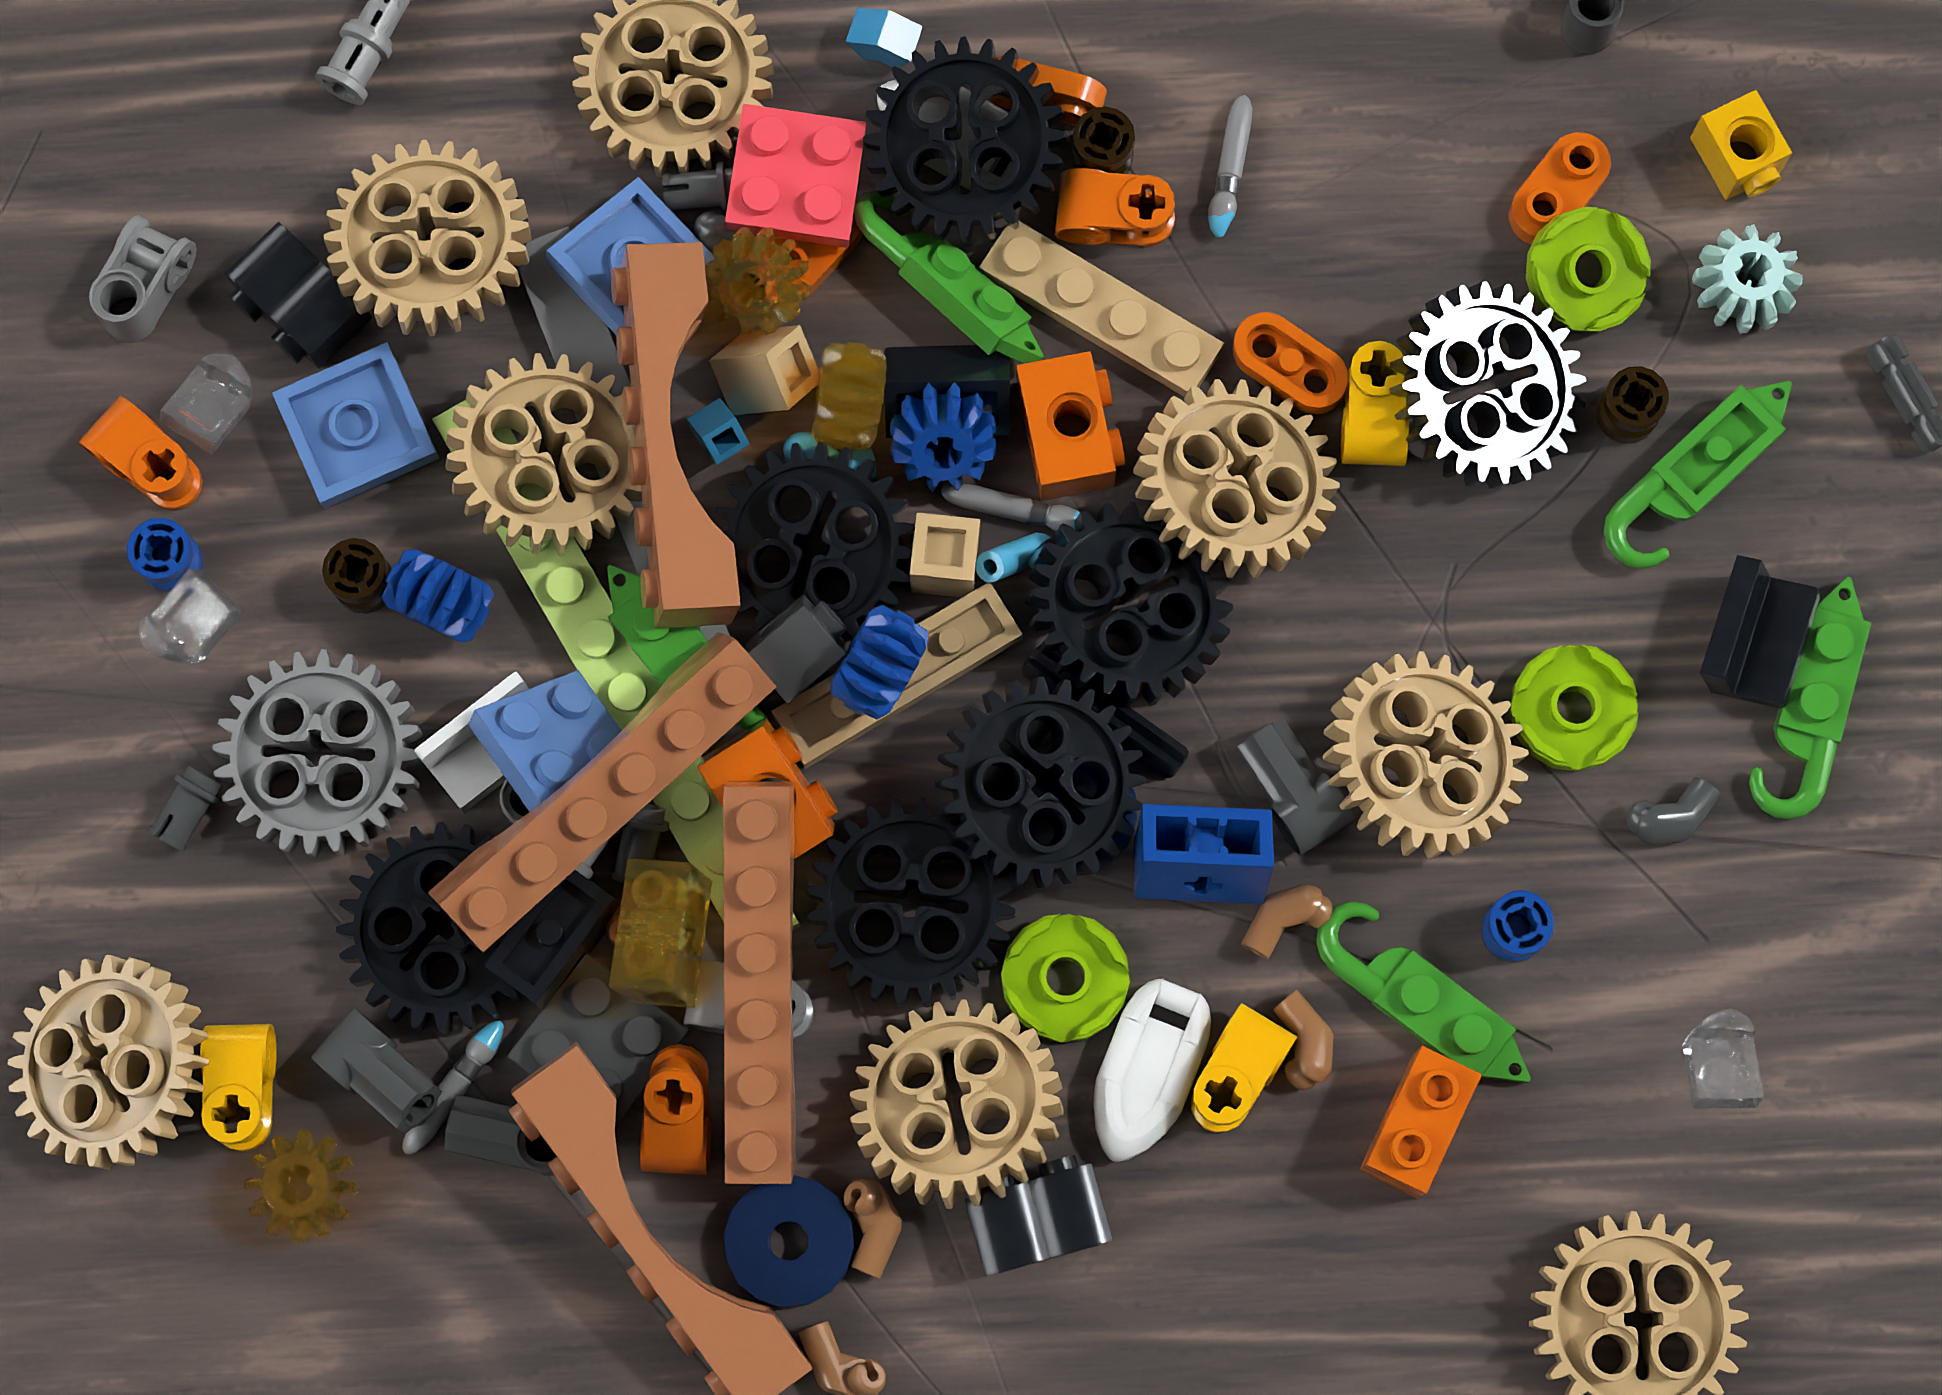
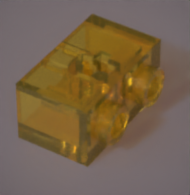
M630 858L627 860L609 988L632 1003L695 1008L712 880L694 865L686 862Z

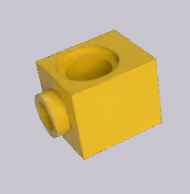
M1757 90L1702 115L1690 136L1725 201L1744 191L1749 198L1755 197L1775 186L1782 179L1780 173L1792 155L1791 149ZM1744 142L1749 144L1755 150L1757 158L1746 160L1738 157L1731 149L1730 143Z

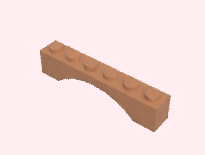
M702 242L627 244L620 267H612L611 295L614 306L623 305L625 327L617 328V356L619 365H629L631 386L623 388L622 405L625 425H635L637 447L629 448L628 467L631 485H641L643 508H636L634 514L636 543L638 547L647 546L649 569H642L640 575L643 608H653L655 628L732 624L741 606L734 543L713 523L691 491L677 458L670 425V388L675 365L684 346L701 324L709 302Z
M718 632L668 677L636 717L586 766L527 815L477 848L431 889L428 894L467 937L484 952L777 686L735 638Z
M728 782L723 786L725 1184H791L796 1171V1106L792 1025V919L795 850L794 782Z
M577 1042L512 1088L511 1094L517 1101V1104L509 1109L510 1114L531 1142L542 1135L557 1157L550 1161L548 1165L565 1190L572 1196L581 1189L594 1206L596 1211L590 1214L587 1219L607 1247L611 1249L618 1243H621L635 1263L626 1272L644 1298L650 1303L659 1296L674 1317L665 1325L686 1355L689 1356L696 1350H699L713 1369L704 1378L715 1395H778L813 1369L806 1355L770 1306L737 1298L705 1283L674 1260L649 1232L630 1199L619 1167L615 1139L616 1096Z

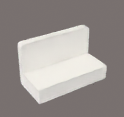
M517 672L504 679L414 750L463 813L471 809L506 780L468 723L475 709L529 689Z

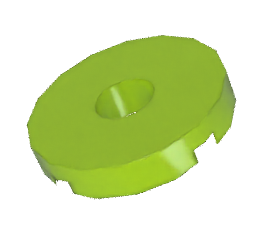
M1580 207L1554 216L1537 232L1527 253L1526 281L1530 293L1534 295L1533 302L1540 311L1548 308L1554 310L1551 322L1563 328L1567 327L1569 331L1599 332L1622 324L1640 307L1646 294L1643 293L1646 287V279L1650 277L1651 259L1643 236L1629 219L1616 212L1611 213L1605 209H1597V207ZM1584 252L1595 255L1602 266V276L1594 287L1583 285L1576 275V262Z
M1563 645L1545 650L1527 663L1512 688L1509 714L1512 724H1522L1523 730L1515 736L1532 757L1553 769L1580 772L1601 767L1625 748L1637 727V692L1632 677L1616 658L1593 646L1569 645L1562 647ZM1570 691L1579 692L1584 695L1591 705L1589 720L1579 724L1566 721L1560 715L1557 708L1559 696Z
M1071 914L1044 916L1024 927L1008 947L1001 972L1004 1000L1010 1011L1017 1015L1019 1023L1027 1030L1034 1028L1039 1038L1061 1044L1085 1041L1107 1029L1123 1009L1130 984L1127 956L1115 935L1094 919ZM1067 960L1074 962L1084 973V984L1075 994L1068 996L1059 995L1047 983L1046 976L1048 970L1059 961Z

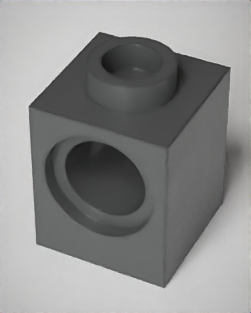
M803 594L746 643L745 650L777 686L775 690L788 704L846 654L845 640L840 635L847 628L824 601H821L814 607Z

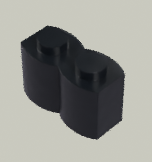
M277 222L224 273L235 288L228 295L231 301L252 322L255 323L263 316L278 330L271 336L272 340L296 364L306 357L320 369L373 318L369 311L362 315L357 312L353 301L354 295L343 297L337 283L338 277L333 276L331 270L321 263L280 222Z
M1075 1155L1056 1159L1038 1165L1040 1178L1015 1184L1014 1178L1010 1174L1003 1178L1006 1194L1003 1198L995 1194L990 1186L981 1188L979 1206L974 1207L969 1198L964 1199L986 1277L1113 1241L1092 1164L1078 1167Z

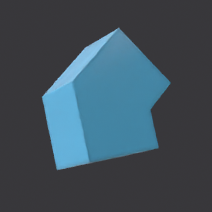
M857 7L846 43L863 60L880 61L892 68L893 66L899 68L911 62V52L916 48L923 26L890 10Z
M720 398L687 418L690 430L709 459L713 460L716 465L750 445L736 417ZM728 429L730 433L713 443L712 438Z

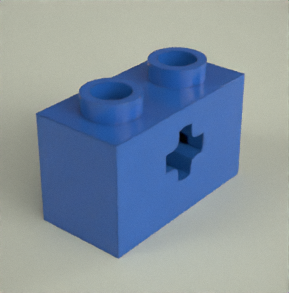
M1142 804L1134 838L1135 898L1263 904L1274 869L1272 810Z

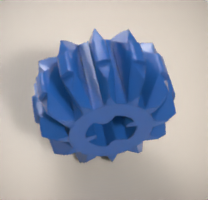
M928 382L923 390V400L906 394L905 400L902 402L901 414H894V418H892L890 423V435L894 439L891 442V455L895 463H904V474L907 476L908 482L926 476V485L933 492L939 485L940 480H949L950 484L959 491L963 485V474L980 480L985 471L984 461L993 460V456H995L996 439L993 438V434L996 432L995 418L992 412L983 411V400L979 397L978 393L960 399V388L955 382L950 386L946 394H938L936 389Z
M414 549L404 551L397 564L393 565L385 581L387 585L383 592L382 600L387 608L432 631L458 642L471 641L478 629L483 627L491 611L489 607L494 593L490 586L480 581V579L445 561Z
M884 605L873 609L868 613L863 624L860 625L830 683L831 695L843 701L844 706L860 715L864 713L876 720L890 713L909 683L926 650L928 643L927 629L916 624L914 618L900 610L895 612Z

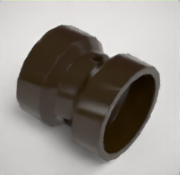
M1104 106L1093 108L1080 117L1073 132L1072 160L1074 169L1088 168L1107 173L1128 174L1133 161L1135 132L1133 124L1124 113L1118 109ZM1103 135H1106V136L1111 137V138L1113 139V141L1110 140L1109 138L1103 137Z
M1642 366L1627 367L1618 371L1609 381L1596 408L1597 422L1602 432L1610 439L1623 444L1637 443L1646 439L1665 414L1669 403V392L1663 378L1654 370ZM1632 393L1638 394L1640 397H1642L1643 400H1641L1637 396H1634Z
M350 538L340 541L330 548L324 558L322 573L325 584L340 603L354 613L363 614L378 611L385 606L382 595L387 585L385 581L392 567L376 545L365 539Z

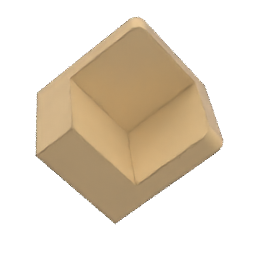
M800 325L743 332L709 360L727 405L734 415L789 410L823 381Z
M927 513L916 514L910 567L912 593L962 598L975 590L980 519Z

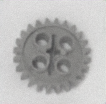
M321 649L316 665L310 667L300 652H295L293 670L287 673L274 660L269 662L272 680L264 684L258 678L250 675L247 681L254 692L250 700L232 695L229 699L241 712L238 719L224 718L219 719L217 723L232 735L231 741L213 745L215 753L230 759L229 764L214 771V776L221 782L235 783L222 796L223 801L229 806H238L246 803L236 820L245 828L261 820L257 828L256 838L265 844L274 839L280 832L279 848L289 855L295 850L300 840H303L306 854L314 859H317L323 841H328L329 846L338 856L344 855L345 837L351 835L364 848L369 846L366 827L373 823L379 829L388 833L391 827L383 813L388 808L405 813L409 809L397 795L400 788L419 789L420 783L406 772L408 766L423 763L414 752V749L407 748V744L423 737L422 730L416 725H402L415 712L413 706L409 701L392 704L401 691L393 680L376 688L380 681L381 671L374 664L369 665L358 676V661L349 653L342 659L338 668L334 667L331 654L324 649ZM289 708L303 709L304 719L297 731L290 735H279L276 733V721L282 712ZM353 710L366 711L368 716L367 725L360 734L349 738L339 735V724L345 714ZM321 741L337 754L360 753L367 750L375 751V758L371 761H358L349 757L324 755L320 757L318 766H315L301 754L263 756V750L267 747H281L282 749L305 753L317 752ZM286 770L297 771L299 783L293 794L286 798H273L271 795V785L274 778ZM346 773H361L363 775V786L359 794L351 800H336L334 788L339 778Z

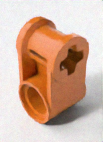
M1088 168L1065 170L1060 174L1055 236L1062 241L1080 245L1106 243L1143 247L1157 246L1166 241L1173 232L1175 225L1174 193L1167 182L1153 175L1107 173ZM1143 203L1155 204L1152 219L1145 220L1140 218Z
M121 395L78 441L91 456L120 479L124 478L153 503L165 510L177 511L187 508L196 501L201 493L203 480L200 470L193 461L187 457L182 448L168 437L157 424ZM165 469L175 473L168 481L160 476L161 472Z
M682 1044L670 1045L659 1051L653 1059L650 1078L646 1083L644 1091V1117L640 1144L641 1172L708 1175L712 1134L711 1117L708 1116V1064L703 1055L693 1047ZM672 1079L680 1081L681 1089L673 1088Z

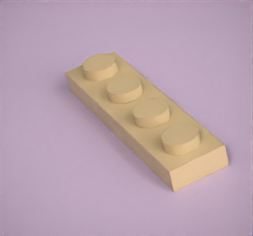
M1018 221L1019 228L1016 230L1010 225H1006L979 267V270L994 284L1181 396L1185 397L1192 385L1200 387L1223 351L1224 342L1022 222Z
M987 582L918 623V625L928 631L926 650L899 700L896 701L892 710L887 715L876 720L864 713L860 715L844 706L843 701L831 695L830 683L833 675L797 695L788 704L784 703L772 710V715L778 726H784L798 745L803 755V759L800 760L805 769L809 768L1023 640L1021 630L992 584Z

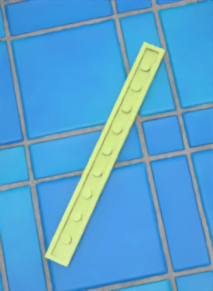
M466 400L457 404L458 406L470 407ZM456 405L432 418L445 443L448 429L460 428L453 422ZM501 428L492 433L501 443L508 445L518 443L510 428ZM448 447L451 452L456 451V450H454V449ZM527 483L516 488L518 493L527 500L538 501L548 496L546 491L537 484ZM501 525L496 531L506 546L508 529ZM521 535L511 548L506 546L507 550L576 669L579 670L618 726L623 730L661 688L660 684L609 620L608 616L613 613L612 602L574 537L568 538L565 553L559 556L553 541L546 539L543 540L538 554H532L530 537ZM700 756L652 800L655 805L666 809L664 820L669 822L670 831L724 922L723 807L697 768L702 758ZM794 913L792 919V931L800 927V924L796 919Z

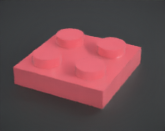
M743 104L725 217V230L849 248L864 145L863 137L865 136L867 122Z

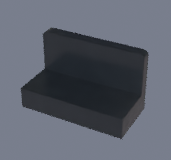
M978 345L885 348L884 404L886 438H893L890 435V423L892 418H894V414H901L902 402L905 400L906 394L923 400V390L928 382L936 389L938 394H946L947 390L955 382L960 388V399L978 393L979 397L983 400V411L992 412L995 418L996 432L993 436L1011 435L1009 356L997 351L988 355Z
M1737 555L1700 670V675L1711 693L1775 708H1784L1787 705L1820 600L1818 589L1814 586L1772 578L1762 560Z
M574 870L515 923L484 967L543 1010L585 954H590L606 933L608 921L613 917L620 904L609 893Z

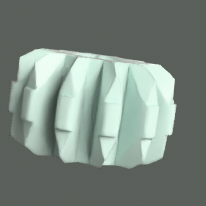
M1754 224L1745 228L1741 239L1728 228L1719 235L1717 239L1718 246L1706 245L1703 248L1699 259L1704 266L1695 270L1692 282L1706 289L1697 299L1698 308H1709L1716 305L1719 309L1714 318L1716 326L1724 325L1729 317L1736 318V327L1740 335L1749 332L1754 320L1766 330L1772 328L1777 322V313L1789 314L1796 300L1791 292L1797 291L1802 285L1803 275L1789 270L1798 259L1797 251L1779 253L1776 250L1781 239L1779 232L1772 233L1763 242L1759 240L1758 231ZM1739 271L1744 272V279L1749 274L1754 276L1758 281L1755 288L1751 287V280H1748L1746 285L1738 280L1736 276Z

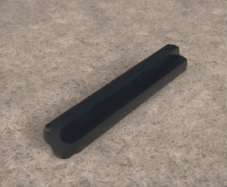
M1039 646L1031 652L1022 667L1024 677L1030 681L1037 677H1044L1049 694H1052L1058 682L1065 679L1070 680L1072 700H1075L1082 692L1089 689L1095 691L1091 710L1096 713L1105 707L1113 705L1116 710L1108 723L1110 728L1115 730L1130 726L1132 729L1129 736L1120 743L1121 746L1127 750L1141 751L1143 756L1139 759L1164 777L1172 778L1177 774L1188 758L1189 751L1187 747L1131 707H1123L1121 700L1111 693L1103 702L1097 701V683L1090 680L1078 692L1074 690V682L1078 672L1071 667L1065 672L1056 675L1053 670L1060 657L1055 653L1040 654L1037 650Z

